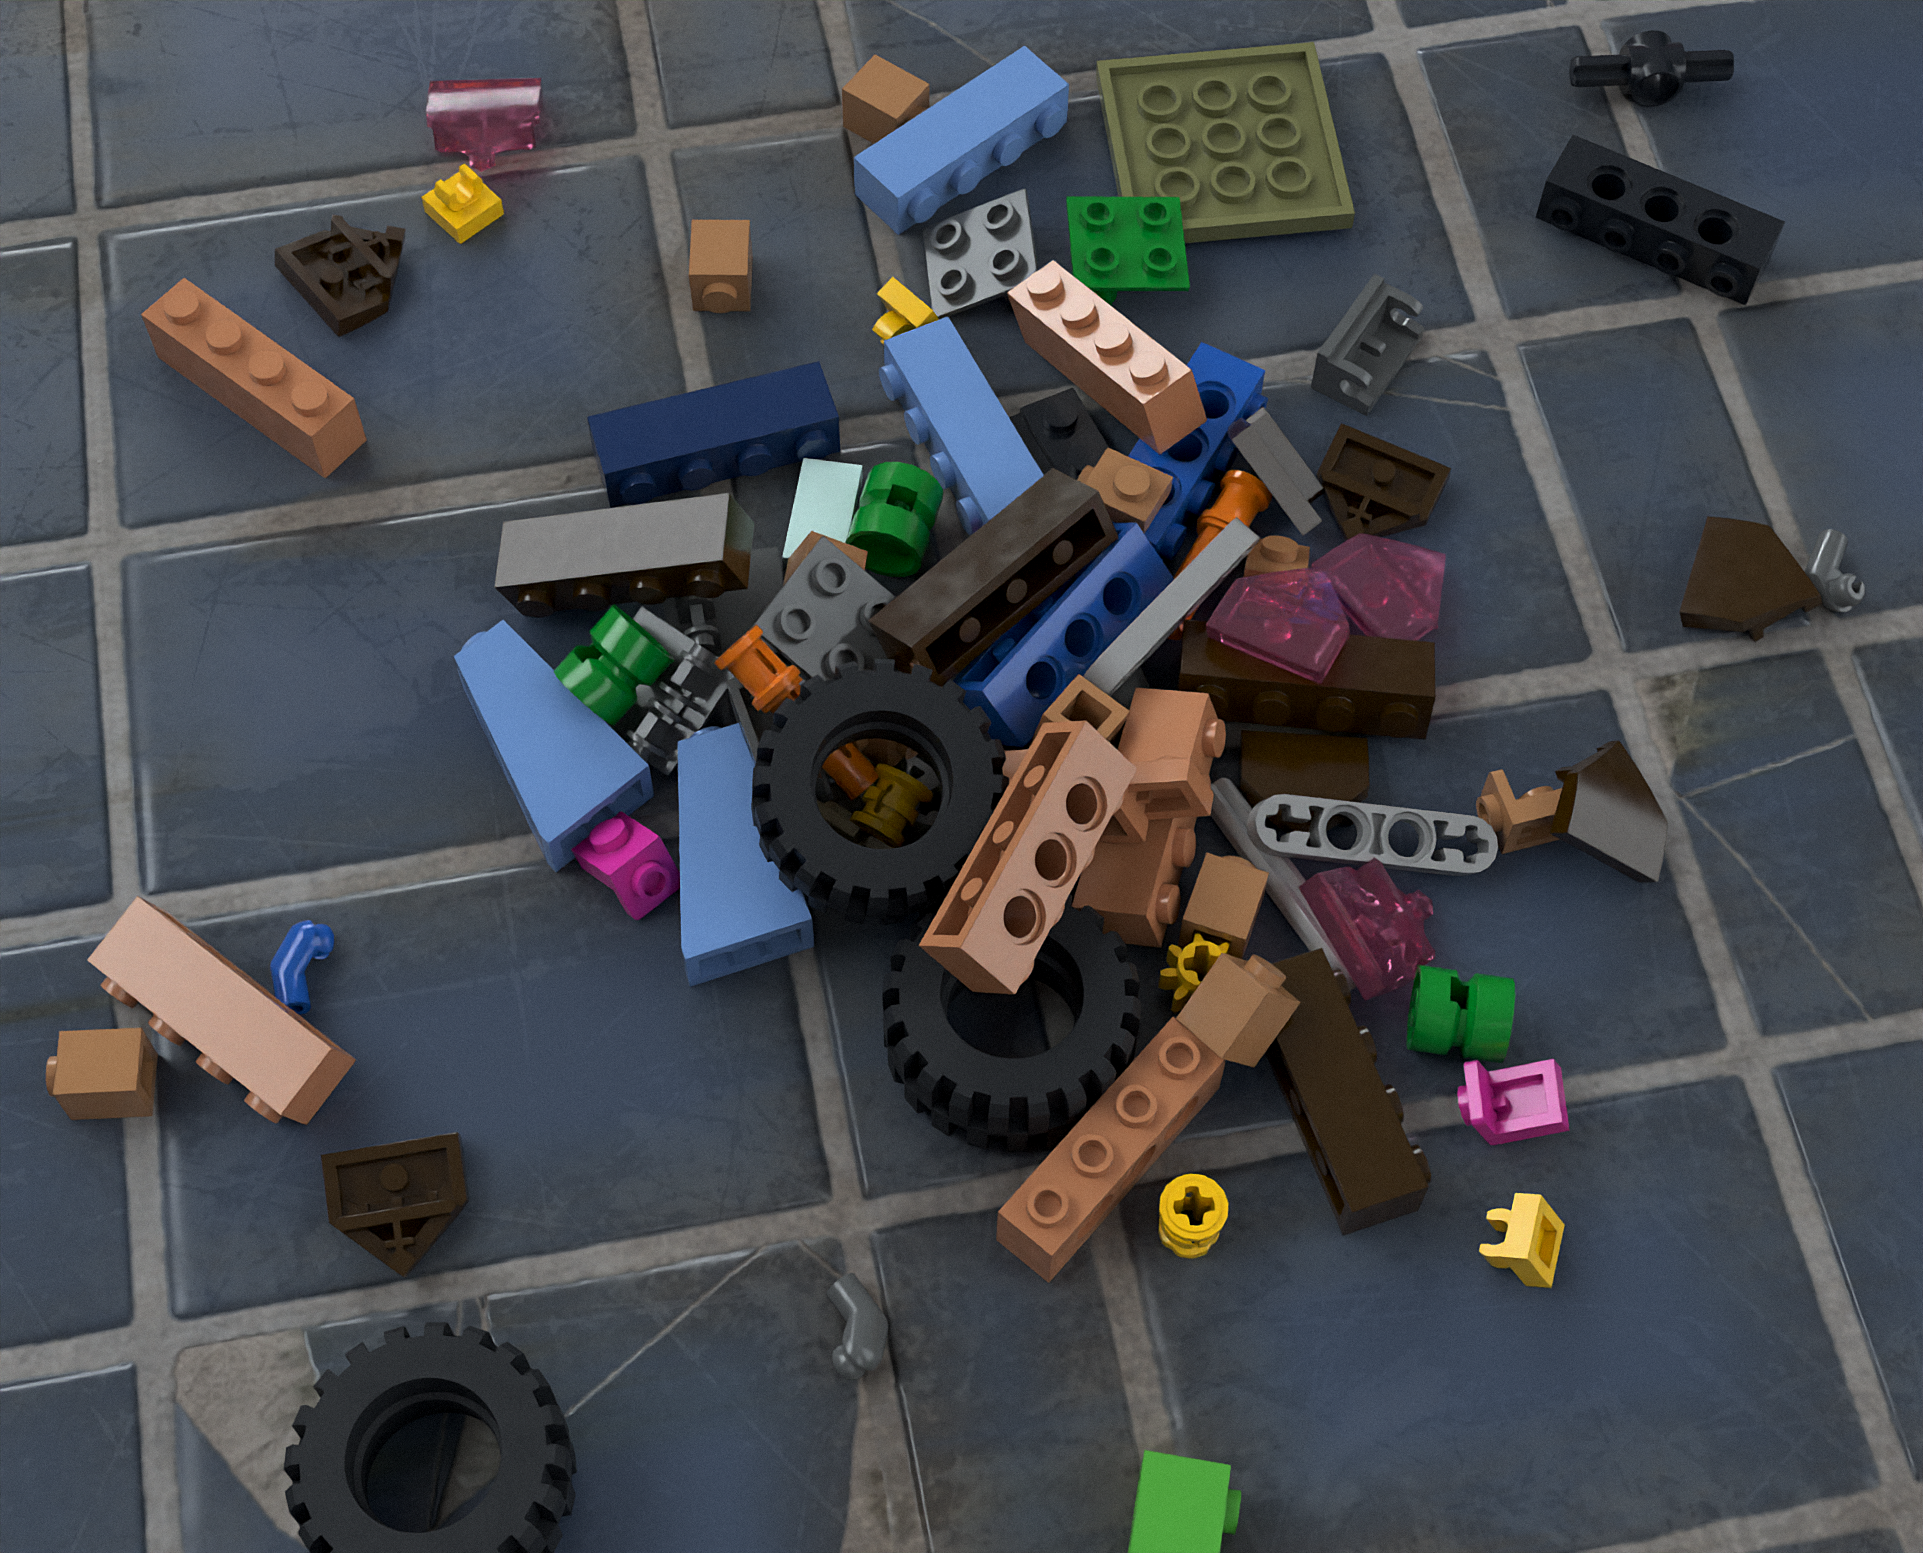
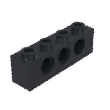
M1572 135L1546 179L1535 217L1552 224L1558 229L1569 231L1600 244L1613 252L1624 254L1655 267L1663 273L1674 275L1705 288L1718 296L1726 297L1745 306L1771 259L1785 224L1783 220L1576 135Z

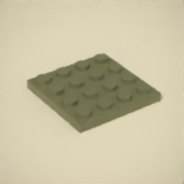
M1314 42L1097 61L1096 81L1118 197H1180L1185 243L1352 228L1355 211Z

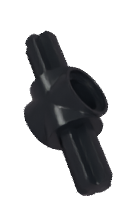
M1651 30L1631 37L1621 47L1620 53L1617 55L1573 57L1570 61L1569 78L1571 85L1574 87L1619 86L1623 95H1631L1637 104L1642 106H1658L1676 97L1681 92L1684 83L1728 81L1732 79L1734 55L1729 50L1685 51L1681 42H1672L1666 33Z

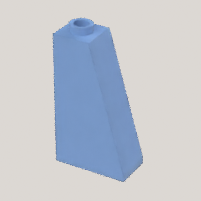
M504 620L487 632H479L472 636L464 644L461 651L454 655L464 692L547 864L555 872L575 858L571 849L587 838L596 825L613 818L620 811L629 816L654 796L649 765L602 718L574 696L553 672L554 670Z
M739 723L723 728L718 726L706 727L695 732L690 738L678 741L681 950L690 987L815 947L812 917L802 891L797 889L791 892L779 879L780 870L773 861L767 862L759 846L760 835L758 828L753 826L751 810L752 779L755 765Z

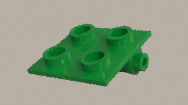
M1066 196L1072 275L1112 306V302L1115 301L1117 291L1190 290L1180 197Z

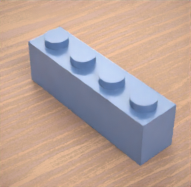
M1023 46L854 157L855 195L898 235L916 223L927 221L938 208L959 194H966L973 190L980 180L999 167L1008 166L1015 162L1023 151L1041 139L1050 138L1059 132L1063 125L1067 123L1069 84L1026 46Z
M948 316L884 340L885 366L879 368V377L883 389L891 401L898 399L905 410L904 419L912 440L917 445L924 443L931 455L930 465L934 477L938 480L943 490L951 489L957 500L956 510L964 530L969 535H972L1044 475Z

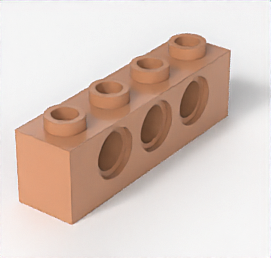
M1086 720L1043 723L922 938L919 947L972 992L1015 995L1019 986L1031 974L1034 967V959L1050 929L1063 915L1065 901L1078 877L1092 861L1095 854V846L1111 816L1123 804L1125 791L1137 768Z
M1173 1016L998 1211L996 1240L1049 1283L1220 1088L1226 1060L1221 1059Z

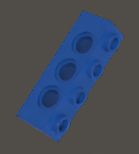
M1201 342L1186 366L1193 372L1207 421L1160 455L1139 438L1128 456L1173 477L1170 494L1145 532V536L1162 561L1164 558L1172 561L1177 556L1187 534L1186 522L1192 513L1200 516L1206 509L1214 491L1215 484L1212 483L1214 477L1219 470L1225 473L1228 472L1237 458L1239 449L1230 439L1228 427L1240 418L1248 419L1262 407L1266 409L1268 398L1261 395L1265 375L1264 369Z
M1137 522L1113 523L1119 537L978 655L953 680L954 683L966 691L963 703L970 710L981 706L991 720L988 733L992 740L1000 739L1002 745L1024 747V745L1031 743L1040 719L1050 705L1078 674L1082 677L1090 666L1110 644L1174 580Z

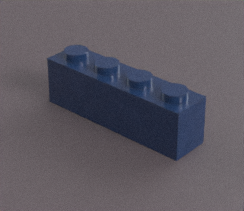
M820 361L587 417L594 456L610 508L626 504H643L654 497L683 490H700L711 483L744 475L757 476L772 468L801 462L803 458L820 460L829 454L841 452L839 416Z

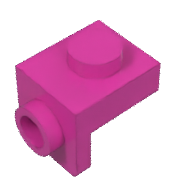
M622 811L613 818L596 825L587 838L571 849L581 868L614 890L626 913L635 920L643 918L680 888V872L660 836Z
M1554 1059L1489 1072L1478 1060L1464 1063L1466 1085L1459 1086L1457 1092L1460 1112L1467 1126L1472 1125L1491 1146L1570 1131L1561 1067Z

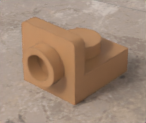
M1500 769L1489 772L1481 796L1477 798L1476 809L1478 818L1485 820L1492 826L1497 836L1501 854L1560 840L1550 834V829L1562 788L1554 790L1550 786L1538 787L1526 792L1516 800L1504 771Z

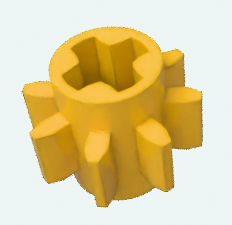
M1196 933L1193 943L1188 944L1183 950L1173 944L1168 947L1166 961L1171 968L1160 970L1158 988L1164 990L1173 989L1174 997L1171 1011L1176 1013L1184 1008L1202 982L1198 981L1197 973L1202 974L1204 979L1221 953L1228 954L1229 943L1224 942L1217 946L1212 942L1204 941L1201 934Z

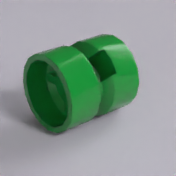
M883 462L875 465L870 470L860 497V508L854 514L845 541L846 544L868 551L865 569L889 577H906L915 574L921 568L930 540V530L935 525L943 500V488L931 474L911 464Z
M613 605L589 631L592 643L589 646L577 645L553 672L562 684L584 705L607 723L615 726L638 700L635 688L639 684L651 686L674 661V658L638 622L619 607Z
M1418 965L1409 1004L1406 1032L1407 1050L1446 1055L1454 1046L1459 1047L1463 1058L1503 1063L1507 1054L1513 1024L1515 1005L1514 978L1475 973L1468 982L1461 980L1457 970Z

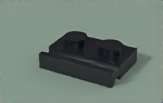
M1073 387L1020 408V413L1009 417L1043 475L1054 468L1077 480L1087 465L1095 468L1107 447L1109 448Z

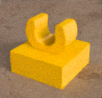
M462 164L459 167V172L446 181L441 179L437 181L434 189L421 197L425 213L459 244L504 215L502 200L466 164Z
M892 277L877 293L889 312L885 313L875 323L872 330L881 338L880 342L884 345V340L939 319L928 305Z
M1515 1193L1511 1211L1504 1208H1496L1488 1211L1486 1216L1487 1221L1496 1231L1506 1232L1505 1241L1498 1245L1480 1244L1479 1252L1490 1265L1496 1268L1510 1267L1525 1286L1552 1288L1565 1224L1542 1195Z

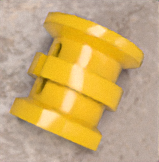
M879 763L874 771H876L880 780L876 787L869 786L862 797L866 803L863 810L854 811L849 821L859 826L861 832L869 837L872 835L889 847L899 848L905 840L901 834L904 827L913 826L919 815L915 810L918 802L931 801L933 793L909 774L892 766Z
M1200 1174L1182 1175L1167 1184L1160 1196L1158 1233L1161 1242L1181 1258L1193 1259L1208 1253L1210 1247L1218 1240L1219 1231L1222 1230L1228 1217L1229 1203L1224 1190L1216 1181ZM1190 1192L1191 1197H1186V1194ZM1193 1210L1195 1220L1202 1221L1201 1225H1190L1188 1216L1181 1214V1211Z

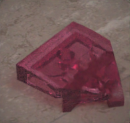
M541 78L430 81L426 104L427 127L433 129L435 150L439 152L459 151L469 156L470 167L482 172L495 166V155L504 150H530L536 147L534 126L540 124L543 104Z
M1359 533L1312 563L1313 577L1324 589L1331 590L1337 594L1340 607L1367 636L1417 641L1432 629H1438L1446 554L1396 540Z
M1323 567L1285 570L1236 579L1206 624L1209 638L1319 684L1323 682L1350 634L1348 621Z
M1375 857L1356 871L1347 866L1317 873L1298 887L1365 1001L1404 987L1414 980L1418 965L1425 966L1435 959V950L1424 934V921L1433 915L1432 900L1419 890L1408 895L1399 890L1384 868L1383 863Z

